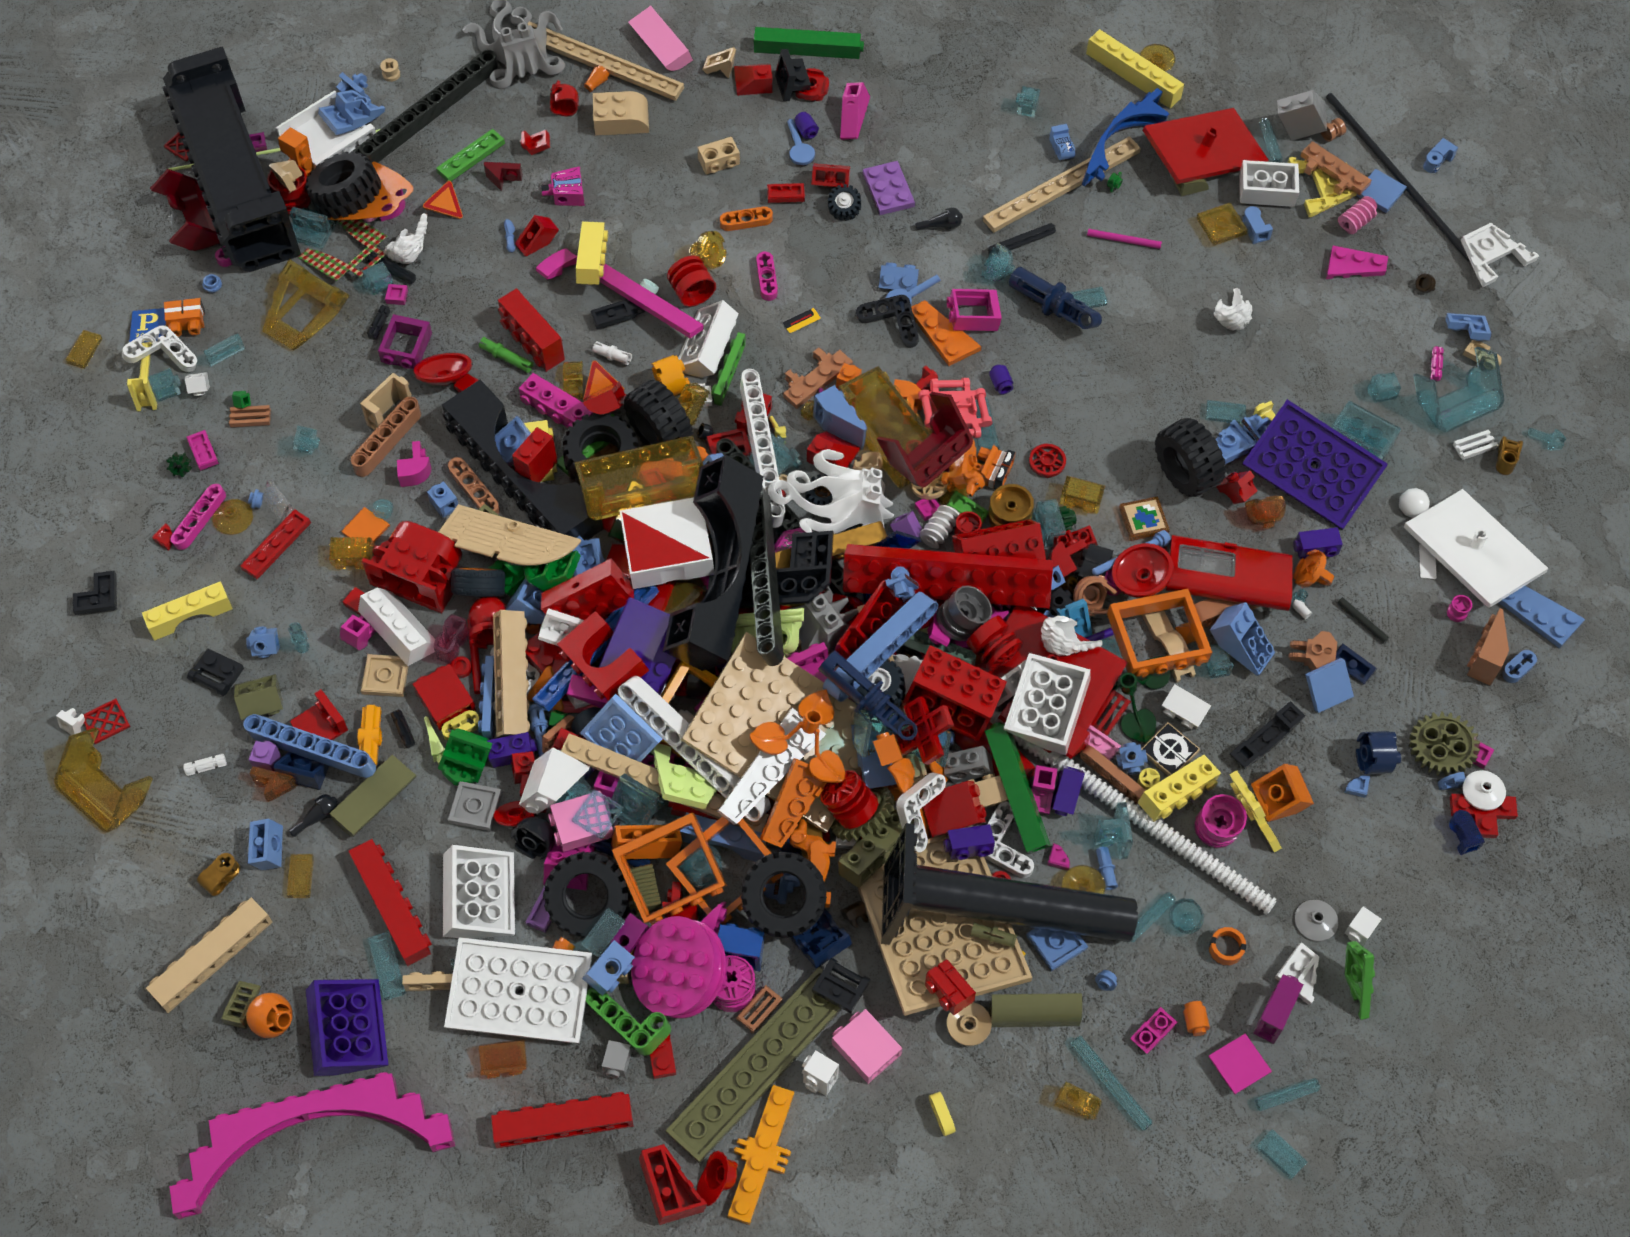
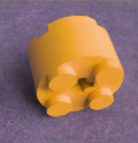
M671 355L651 363L655 381L664 384L674 396L684 393L691 388L688 378H685L683 371H685L684 364L681 359H678L677 355Z

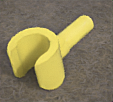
M770 416L769 420L773 425L775 437L777 439L786 438L785 426L779 427L774 417Z

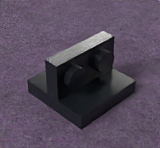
M781 49L775 77L783 101H790L792 91L810 90L811 83L803 59H791L788 49Z

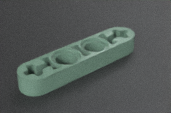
M920 630L903 644L925 654L931 645L942 651H948L946 653L975 666L976 654L973 651L950 642L947 647L942 644L936 645L929 639L927 633Z

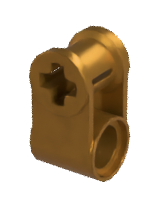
M1505 436L1502 437L1496 462V470L1500 474L1509 475L1513 472L1519 460L1523 441L1519 440L1517 442L1509 440Z
M223 853L200 873L197 883L212 896H217L239 874L240 865L231 854Z

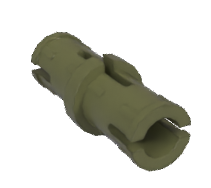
M975 922L970 935L988 940L993 945L998 943L1014 948L1017 938L1016 934L998 930L996 926L991 928ZM984 932L1004 937V939L984 934Z

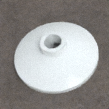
M1479 770L1472 772L1463 782L1462 790L1465 799L1477 809L1485 811L1494 810L1505 800L1506 788L1504 783L1497 775L1489 771ZM1483 785L1487 786L1489 790H1486Z

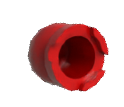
M485 596L477 599L470 607L468 616L471 626L469 638L471 639V644L478 648L487 649V645H494L493 614L500 610H506V604L498 598Z

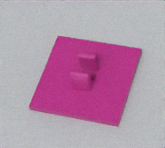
M1246 1033L1208 1056L1234 1095L1272 1072Z

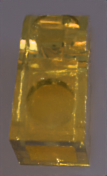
M1065 1082L1059 1091L1054 1106L1062 1109L1066 1108L1085 1118L1095 1120L1102 1100Z

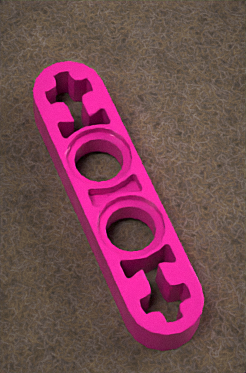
M212 484L205 490L171 536V542L178 550L188 548L224 501L226 492L220 484ZM209 506L206 511L200 512L203 507ZM197 521L195 526L188 527L190 523Z

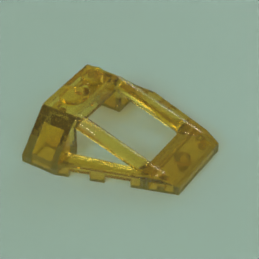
M289 259L279 274L277 280L279 282L278 287L273 293L271 310H268L262 331L294 351L332 321L350 295L335 286L329 285ZM290 282L299 289L278 311ZM306 293L325 304V307L299 332L281 321V319Z

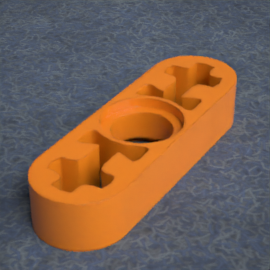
M763 206L725 212L720 216V227L724 231H733L769 225L773 221V211L771 208ZM744 216H749L751 220L743 221L741 218Z

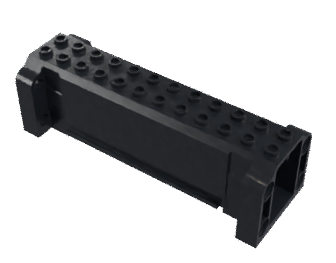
M223 46L171 62L167 67L168 72L163 77L165 86L162 88L165 96L170 97L167 99L170 110H175L171 112L175 123H180L176 126L180 137H185L182 138L185 150H190L186 153L190 164L194 163L191 166L195 177H200L196 180L200 191H205L201 192L205 204H210L206 207L210 218L213 219L212 223L216 233H218L217 236L221 247H224L222 250L225 258H230L232 265L241 267L243 271L252 272L300 256L301 252L283 198L279 191L271 193L241 113L246 112Z

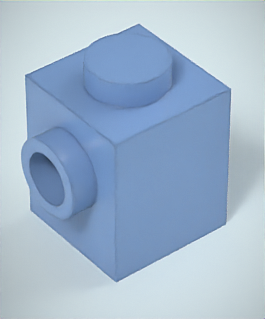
M444 481L434 485L427 491L430 503L442 518L452 513L458 505L457 497Z

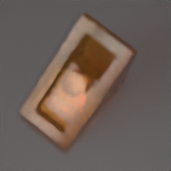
M252 766L249 773L256 785L266 787L264 796L267 802L286 794L297 786L294 777L291 775Z

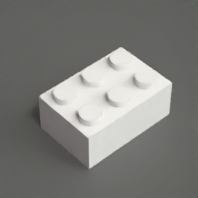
M1243 160L1239 173L1240 203L1295 207L1299 195L1298 164Z

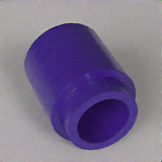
M806 112L797 114L794 119L795 125L805 139L814 138L819 131V127L811 115Z
M1004 365L992 367L989 376L995 390L999 394H1007L1012 391L1013 380L1007 367Z

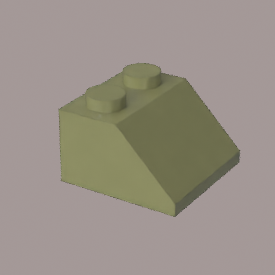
M276 674L235 685L234 699L241 720H245L252 714L274 715L283 709V700Z

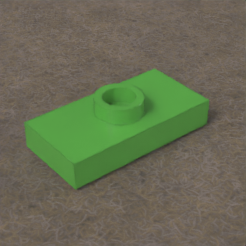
M956 490L947 503V506L954 508L959 514L966 511L978 514L982 524L989 513L988 510Z

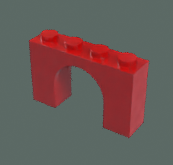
M595 611L558 642L557 645L562 650L559 654L567 663L570 660L573 662L570 666L578 675L584 674L582 679L589 687L595 686L593 691L601 700L606 698L609 701L615 694L619 696L618 688L633 676L641 678L649 669L631 648L605 667L596 668L590 666L591 657L595 650L613 634L610 626Z

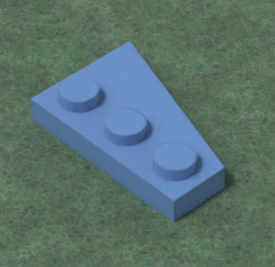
M1235 419L1216 438L1217 445L1222 450L1225 464L1250 453L1256 444Z

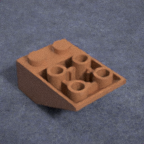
M1501 608L1496 615L1492 614L1488 623H1486L1481 633L1482 636L1474 648L1475 652L1467 664V667L1470 668L1467 676L1489 686L1501 670L1509 652L1504 613Z

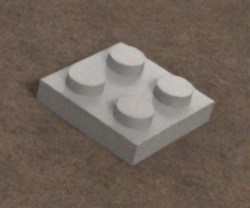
M460 781L448 822L491 831L494 813L498 808L502 794L501 789Z

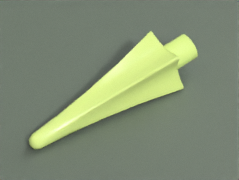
M425 716L424 721L428 731L431 756H433L434 762L437 761L439 765L445 748L437 737L429 717Z

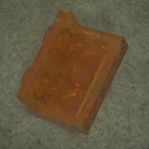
M525 1039L479 1045L481 1076L486 1075V1078H496L500 1076V1073L509 1072V1075H519L528 1067Z

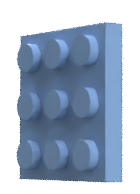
M617 694L605 704L580 732L588 741L639 762L663 739Z

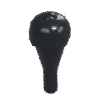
M947 208L945 212L929 220L915 223L916 230L929 227H948L949 229H954L961 225L963 215L957 208Z
M322 794L316 798L315 804L305 817L290 829L291 835L295 837L308 826L326 818H331L329 813L338 806L337 799L328 794Z

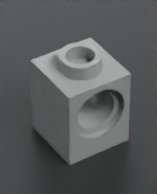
M608 1041L602 1063L603 1073H606V1076L618 1079L619 1076L626 1077L632 1054L631 1045Z

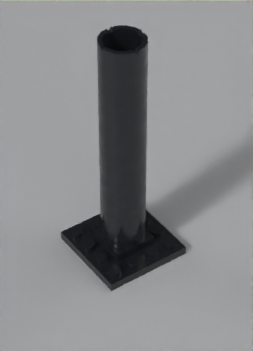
M905 824L884 864L881 944L890 945L893 938L898 936L899 927H903L904 918L909 916L910 909L1123 942L1131 941L1137 927L1138 912L1136 910L1138 906L1133 898L917 865V853H914V847L917 844L918 835L914 833L915 824Z

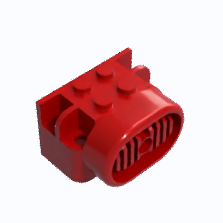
M402 521L396 526L388 541L383 542L380 546H374L372 549L374 556L371 560L362 559L369 583L374 587L391 591L394 595L442 614L453 595L450 589L451 571L457 567L462 559V551L460 548L455 547V542L444 534L414 522Z

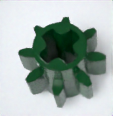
M175 452L172 457L166 460L169 463L166 469L170 470L173 476L180 475L184 477L186 472H190L192 469L189 466L192 459H189L185 452L179 455Z
M1066 506L1058 507V512L1052 516L1055 528H1059L1063 532L1072 530L1071 526L1077 522L1074 510H1070Z

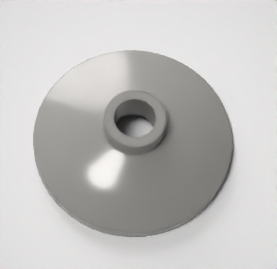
M1320 900L1303 902L1297 908L1294 916L1298 932L1310 941H1326L1338 929L1339 922L1335 910L1329 904ZM1318 915L1322 918V920L1318 921L1315 919L1314 916Z

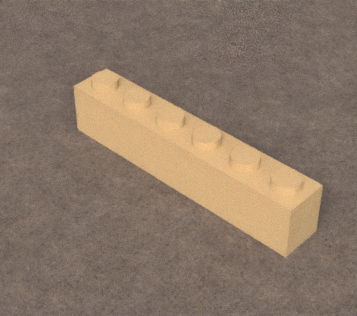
M500 610L493 614L496 738L529 732L530 723L527 720V712L529 710L527 690L529 682L526 679L528 660L526 659L525 650L528 643L525 638L527 620L524 616V611Z
M252 897L247 901H243L235 912L221 920L220 925L213 931H208L199 943L188 948L184 956L178 961L172 962L163 974L153 978L149 986L146 987L147 991L169 1013L273 923L272 920Z

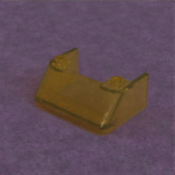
M95 727L69 736L54 778V783L57 790L103 832H110L117 829L143 805L153 778L148 776L124 785L123 789L115 784L100 770L102 756L93 747L98 733V729Z

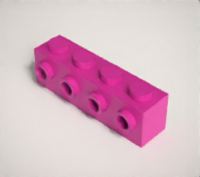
M532 373L519 387L520 399L524 404L533 406L540 414H546L555 423H561L567 428L573 427L572 423L575 420H582V416L587 414L588 416L593 415V412L589 411L583 402L535 373Z

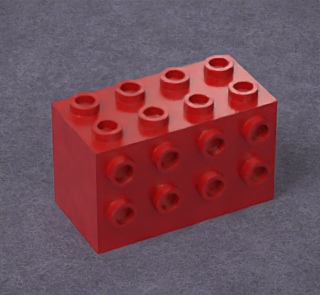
M1031 519L952 535L955 553L1046 560L1040 523Z
M930 645L902 705L905 706L920 696L925 698L929 712L942 705L947 706L954 724L951 729L979 742L995 711L1007 681Z

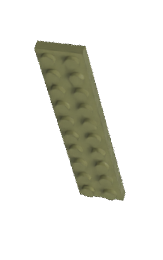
M820 967L814 971L665 1130L666 1134L699 1164L842 1010L840 1007L812 992V988L823 972Z

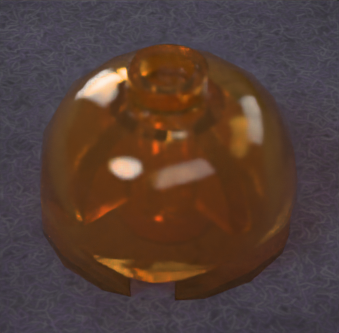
M1269 496L1262 500L1258 498L1246 502L1245 510L1248 519L1253 524L1262 525L1263 529L1275 527V523L1281 521L1284 517L1286 503L1283 496Z

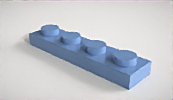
M486 656L485 664L481 666L484 682L480 684L483 701L479 703L482 720L478 721V731L482 733L483 737L492 740L493 702L495 701L494 656Z

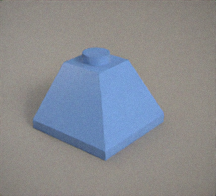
M524 579L510 599L506 610L524 611L527 624H542L545 617L544 612L541 610L542 591Z

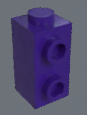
M1338 527L1298 532L1296 540L1293 541L1294 551L1298 552L1299 559H1305L1309 556L1307 553L1314 549L1320 550L1326 557H1333L1339 554L1343 545Z
M528 732L487 740V742L493 743L488 755L493 768L510 765L512 754L532 751L534 754L537 751L536 740L532 739Z
M1062 765L1051 802V807L1055 810L1056 814L1067 816L1068 813L1074 814L1085 775L1083 770Z
M990 824L948 830L947 838L943 841L945 852H949L951 860H965L974 856L986 857L993 854L995 846Z

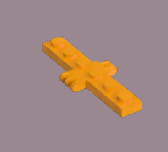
M773 1085L755 1138L748 1137L747 1141L740 1138L737 1139L736 1144L743 1146L744 1149L735 1147L733 1152L741 1155L740 1159L746 1162L735 1192L728 1218L750 1225L768 1170L784 1174L785 1168L777 1164L787 1165L788 1160L780 1157V1155L790 1157L791 1151L779 1147L777 1144L794 1097V1091Z

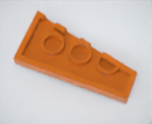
M924 300L911 307L915 322L948 366L981 351V345L962 330H953L952 322H949V319Z
M796 758L793 759L761 834V840L782 848L798 826L799 820L803 815H806L815 798L819 797L822 793L823 787L827 782L816 779L811 774L808 763Z

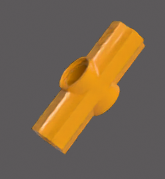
M367 705L362 707L361 728L358 729L357 736L359 750L369 754L377 768L379 746L382 744V730L380 728L382 712L381 707Z

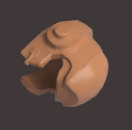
M1087 576L1077 583L1073 593V601L1084 599L1087 602L1089 617L1091 618L1095 617L1096 614H1107L1108 609H1100L1105 602L1107 590L1112 594L1117 592L1107 584L1105 576Z

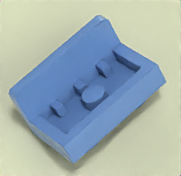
M895 263L881 265L879 289H904L908 292L917 286L919 269H915L916 266L904 265V268L897 267Z
M599 538L581 542L573 550H577L581 556L573 577L604 562Z

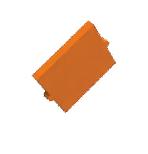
M364 507L341 532L350 538L354 544L357 543L368 550L387 530L390 524L380 518L379 514H374Z

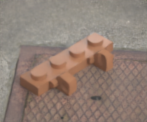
M1313 141L1301 152L1300 156L1308 162L1304 172L1310 176L1312 171L1319 168L1340 182L1334 188V192L1339 196L1346 189L1361 195L1371 184L1372 180Z
M817 348L813 351V358L819 362L818 367L805 377L803 375L799 377L797 373L791 372V369L785 373V380L789 383V389L783 393V397L796 409L817 394L819 388H824L834 381L844 363L853 365V361L841 350L832 355L830 353L826 354L822 349Z

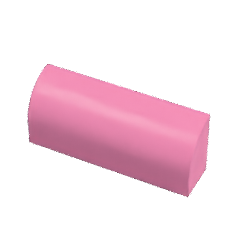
M649 6L628 22L668 70H679L693 61L689 50L652 6Z

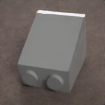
M1314 90L1277 100L1278 115L1292 141L1327 131L1325 101Z

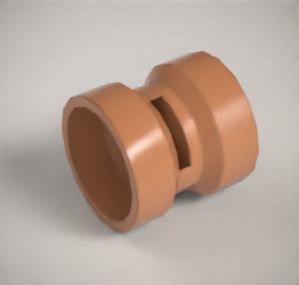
M1336 118L1331 123H1327V131L1321 132L1324 140L1330 142L1336 136L1340 137L1346 133V125L1342 119Z

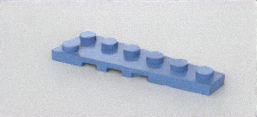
M1527 586L1522 587L1498 602L1559 649L1585 620L1583 617Z

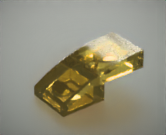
M583 361L563 362V391L576 399H583Z

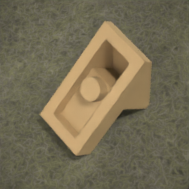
M732 47L707 56L702 70L706 74L721 70L729 78L734 65L736 49Z
M294 160L269 165L277 180L290 193L297 189L293 182L302 176V172Z

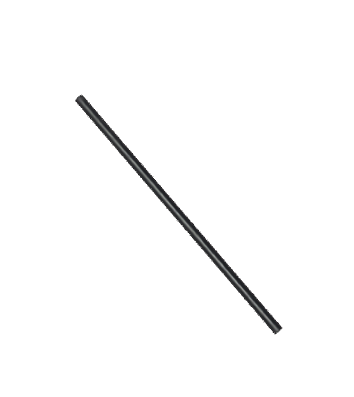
M1329 93L1326 96L1328 101L1401 184L1407 186L1406 191L1464 258L1470 261L1457 236L1332 93Z

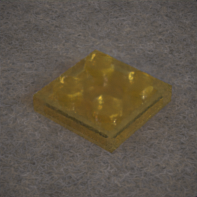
M1231 203L1197 214V220L1213 246L1247 234L1248 229Z

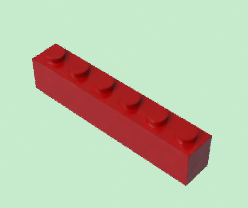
M370 839L349 850L351 858L406 965L409 966L430 955L429 946L432 945L426 933L421 934L419 928L423 926L417 915L412 916L410 910L413 907L408 897L403 899L400 892L404 890L399 880H393L391 875L394 873L391 864L389 861L385 863L382 859L385 853L381 845H375L373 839Z
M616 1092L611 1094L610 1097L604 1098L602 1096H591L585 1101L571 1099L566 1101L565 1104L560 1105L547 1103L543 1107L535 1109L528 1106L520 1108V1111L516 1112L502 1110L497 1112V1115H491L493 1139L496 1148L634 1127L630 1096L624 1092Z

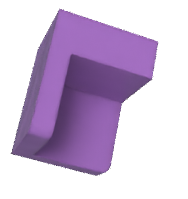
M913 511L896 517L890 524L901 545L920 537L922 528Z

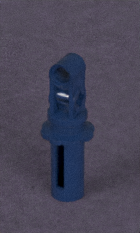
M1023 267L1016 268L1009 279V286L1042 305V313L1049 316L1054 313L1055 316L1063 317L1082 329L1100 326L1102 322L1100 313L1086 306L1085 303L1074 299L1073 294L1066 292V286L1062 282L1052 285Z
M836 650L818 668L822 674L856 703L855 705H858L854 710L855 713L864 710L868 713L870 719L876 717L881 724L903 741H912L916 737V724L895 704L889 701L891 696L882 692L883 682L881 680L875 685ZM836 666H839L865 689L868 694L865 697L834 671ZM905 725L911 726L914 730L913 735L910 737L903 736L901 733L902 727Z

